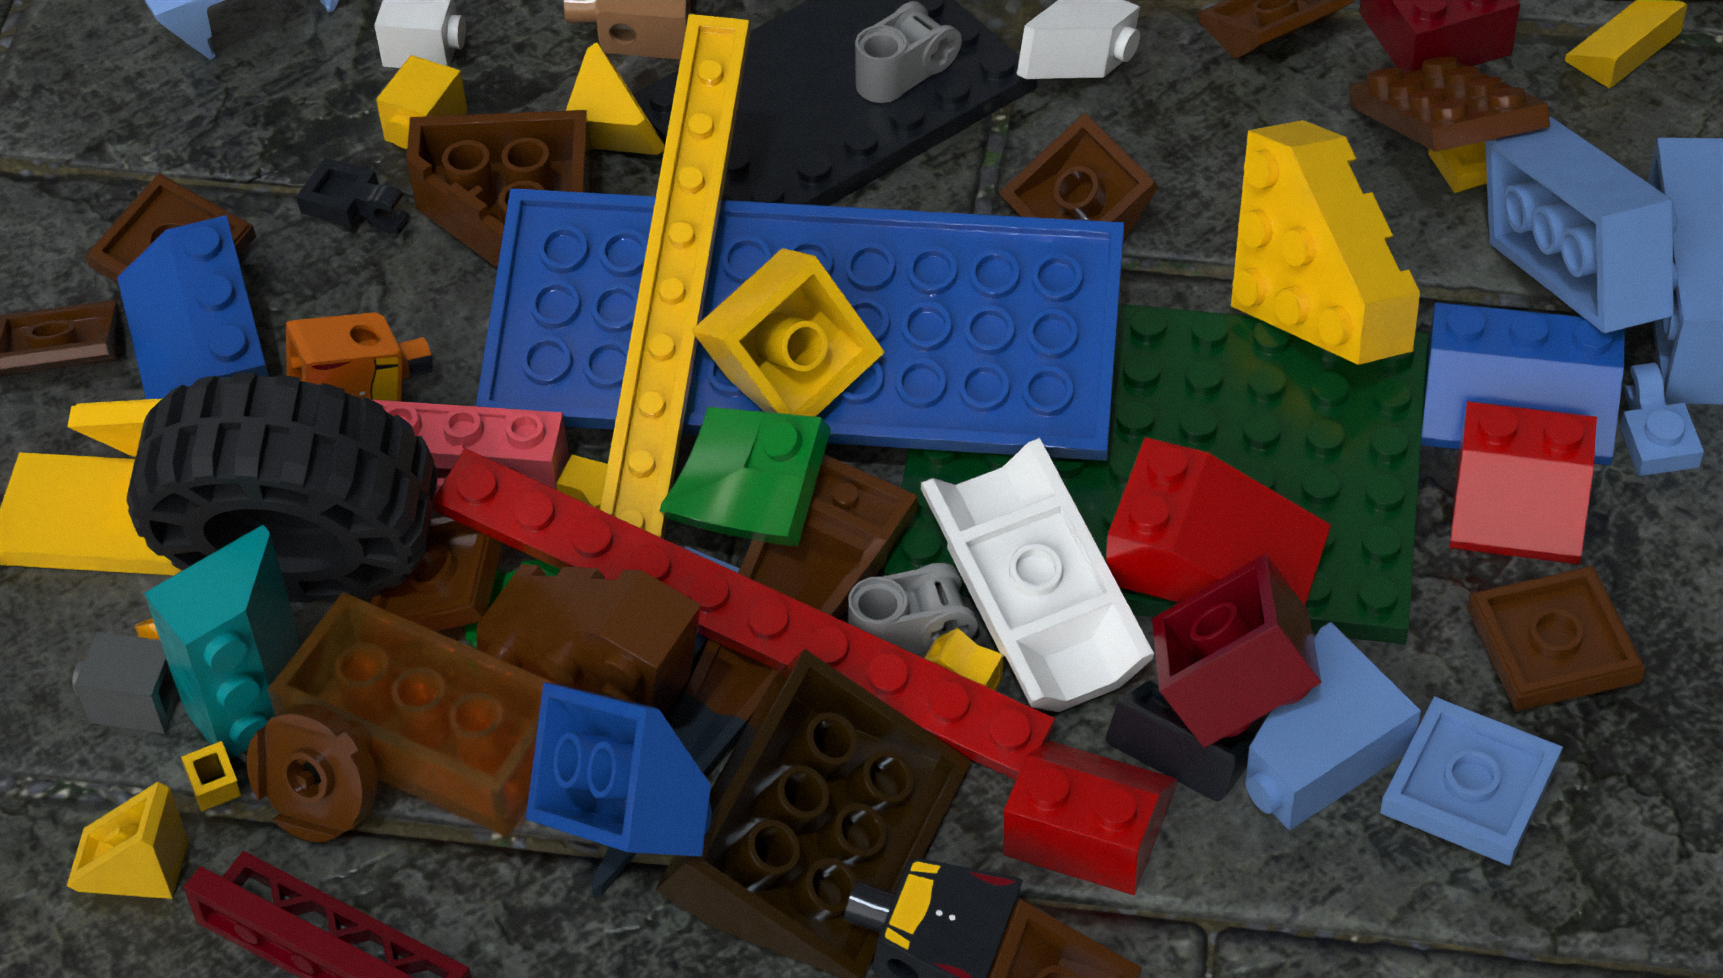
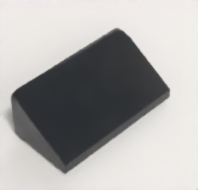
M1146 681L1118 700L1106 734V742L1157 771L1177 778L1178 782L1214 801H1220L1230 792L1246 770L1249 747L1256 736L1243 731L1234 737H1223L1203 748L1160 693L1159 685L1152 681Z

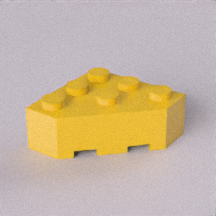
M1304 120L1248 130L1231 306L1357 365L1413 352L1420 291L1410 270L1400 271L1386 243L1393 237V234L1373 192L1363 194L1354 176L1350 164L1356 160V157L1347 138Z

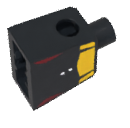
M915 858L909 860L896 893L857 880L846 907L844 921L880 933L872 969L881 978H987L1014 904L1018 902L1023 880L1014 876Z

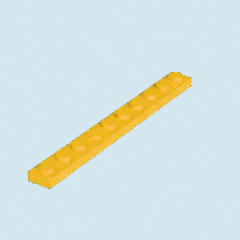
M688 15L600 510L663 539L667 518L659 510L662 501L666 498L674 483L698 339L691 330L702 319L750 38L749 20Z

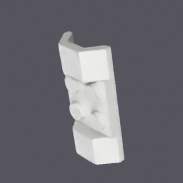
M1040 438L1028 442L1002 468L957 485L934 478L921 483V490L948 542L947 549L1001 656H1006L1031 707L1061 712L1119 689L1153 659V650Z

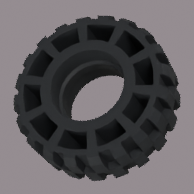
M235 373L232 377L218 378L214 375L197 379L193 385L188 387L183 384L176 387L148 412L142 427L126 501L129 506V515L138 536L145 538L147 547L155 554L165 556L172 561L174 567L182 571L264 525L271 534L289 601L310 603L311 600H328L330 603L347 602L355 597L363 596L364 598H370L380 595L387 587L396 588L422 562L429 534L438 482V471L431 452L422 436H415L412 426L399 415H391L383 409V405L366 397L358 398L345 393L343 388L326 383L318 385L300 381L299 377L285 375L265 377L257 376L256 373Z

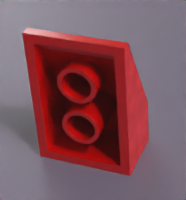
M1145 437L1107 535L1106 564L1120 588L1180 603L1266 553L1306 607L1330 534L1331 524L1208 452Z

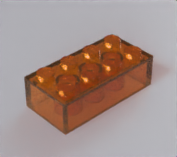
M342 592L267 690L275 715L291 706L312 704L337 713L345 721L354 720L361 723L369 731L373 740L371 756L376 767L377 779L509 837L527 811L543 682H554Z

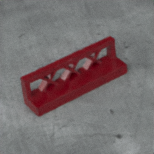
M244 850L222 877L199 866L183 886L197 924L299 978H414L410 974L426 970L442 978H471L469 967ZM249 877L271 888L273 903L242 888ZM281 894L285 895L290 899L282 901ZM315 911L327 917L329 932L296 915ZM337 923L346 928L338 930ZM370 940L384 947L386 962L353 945ZM394 953L403 958L395 960Z

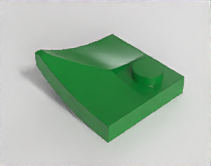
M708 407L690 456L676 483L662 501L659 511L669 520L708 531L761 542L798 547L831 427L822 417Z

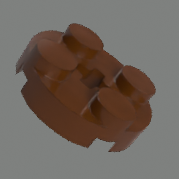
M312 704L291 706L270 718L266 726L259 729L250 740L247 752V773L251 788L258 801L267 796L271 805L280 813L273 820L287 833L311 842H327L360 824L373 812L377 794V773L371 756L373 749L372 737L361 723L354 720L345 721L340 715L327 708ZM306 762H310L317 769L321 778L318 786L314 783L313 774L303 770V764Z

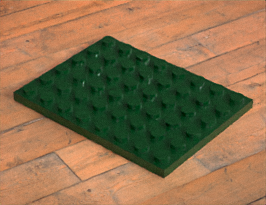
M1119 303L1107 461L1050 457L1105 562L1107 535L1144 438L1147 437L1208 452L1331 524L1330 534L1306 604L1313 635H1317L1320 628L1332 622L1349 639L1406 645L1410 616L1428 333L1415 332L1413 352L1357 365L1253 316ZM909 448L901 488L918 495L917 512L888 553L885 576L917 570L933 563H947L957 568L947 549L948 542L921 490L922 482L934 478L957 485L1002 468L1015 455ZM961 577L962 586L959 591L961 597L972 598ZM938 582L935 583L936 589L940 585ZM1120 588L1133 615L1155 617L1179 603Z

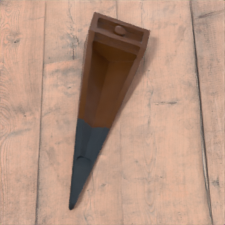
M824 454L798 547L752 540L738 573L839 619L848 609V596L851 589L859 581L875 577L886 565V556L917 512L918 495ZM708 639L670 722V726L704 775L746 728L772 679L780 672L711 639ZM612 847L608 848L592 880L593 899L605 892L637 853L625 852Z

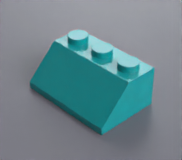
M264 525L144 592L185 713L210 745L219 741L223 742L229 760L244 751H248L250 740L255 733L266 726L270 718L289 707L304 656L303 646L271 534Z

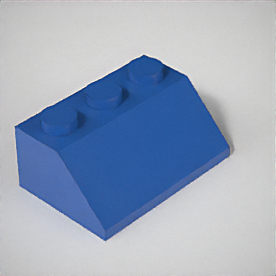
M227 215L166 229L117 277L146 399H162L171 390L182 384L188 387L193 385L197 379L214 375L218 378L232 377L235 373H256L257 376L269 377Z
M1435 302L1426 358L1421 445L1459 449L1467 401L1595 416L1597 417L1594 464L1611 465L1624 371L1625 328L1603 333L1584 317Z
M543 682L526 820L625 852L702 856L704 836L709 830L712 818L709 802L711 784L659 708L556 683Z

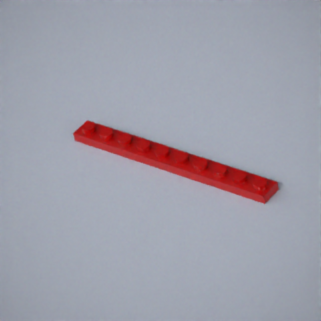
M466 448L462 451L435 496L434 508L437 513L560 570L563 566L598 568L605 576L604 579L616 580L623 570L644 571L701 604L698 634L778 671H781L801 651L806 649L968 759L1015 781L1026 756L1047 742L1054 728L1055 718Z

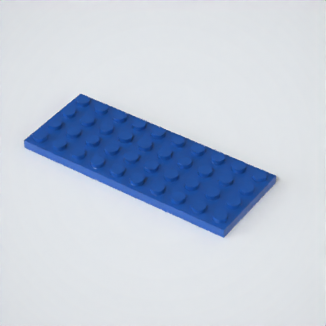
M510 188L476 407L563 412L565 427L614 430L656 196ZM722 200L701 321L782 248L814 255L885 351L882 356L816 416L822 417L831 427L827 443L1016 455L1028 442L1040 438L1050 457L1107 461L1124 223ZM698 340L682 434H699L708 407L764 412L724 375Z

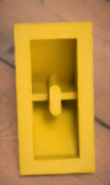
M597 42L588 47L566 111H587L592 149L658 155L664 151V143Z
M156 782L86 826L82 832L67 887L77 892L173 899L189 840L170 788L160 782Z

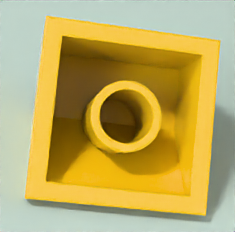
M784 248L778 251L691 330L724 375L764 412L816 417L885 353L817 257Z

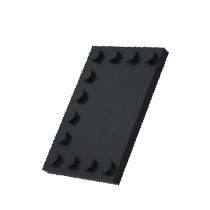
M807 0L750 31L722 200L830 206L1037 88L1038 79H1025L1018 76L1017 69L1020 56L955 0ZM917 1L927 9L928 16L941 26L951 25L961 33V47L953 62L942 72L933 74L906 91L900 98L891 102L877 103L863 98L857 92L855 71V40L857 35L862 30L874 26L895 13L903 4ZM679 70L633 94L664 145L666 143Z

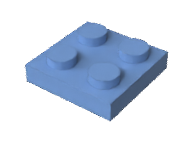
M1434 696L1383 796L1380 813L1511 866L1560 762L1563 747Z

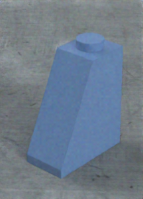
M1332 622L1320 628L1314 638L1322 683L1313 687L1300 701L1290 705H1281L1272 710L1249 747L1245 783L1247 792L1261 811L1267 814L1273 813L1289 831L1403 757L1418 729L1421 710Z

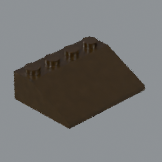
M804 649L772 679L710 790L709 802L712 818L709 830L704 836L702 856L674 855L655 890L712 928L837 977L862 978L875 953L880 933L844 921L846 907L855 883L859 880L896 893L909 860L923 858L971 760Z

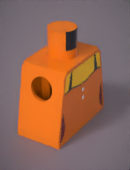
M379 313L299 319L286 322V376L299 377L300 381L318 385L326 383L344 389L345 393L361 399L366 397L371 400L401 402L403 379L429 374L433 371L432 356L425 338L421 337L397 343L385 317Z

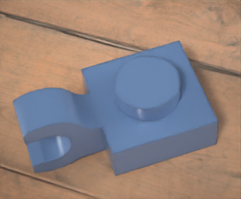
M1656 363L1631 366L1630 373L1635 384L1627 385L1624 389L1626 400L1631 410L1623 411L1619 427L1637 475L1645 476L1699 468L1704 451L1685 402L1666 405L1663 378Z

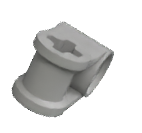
M910 1L903 4L895 13L874 26L862 30L857 35L855 40L857 92L863 98L877 103L891 102L900 98L906 91L933 74L942 72L953 62L961 47V33L951 25L941 26L928 16L927 9L919 2Z
M933 563L917 570L883 577H869L859 581L851 589L848 596V624L914 654L928 652L936 638L956 628L960 629L970 639L976 634L978 628L974 612L964 606L959 593L962 586L959 571L953 565L947 563ZM936 582L940 583L937 589L935 587ZM944 624H945V627H946V631H942V630H941V629L943 628Z

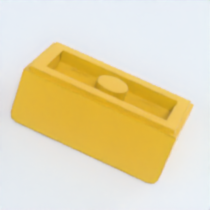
M1636 0L1567 53L1565 62L1611 89L1682 32L1687 4L1681 1Z

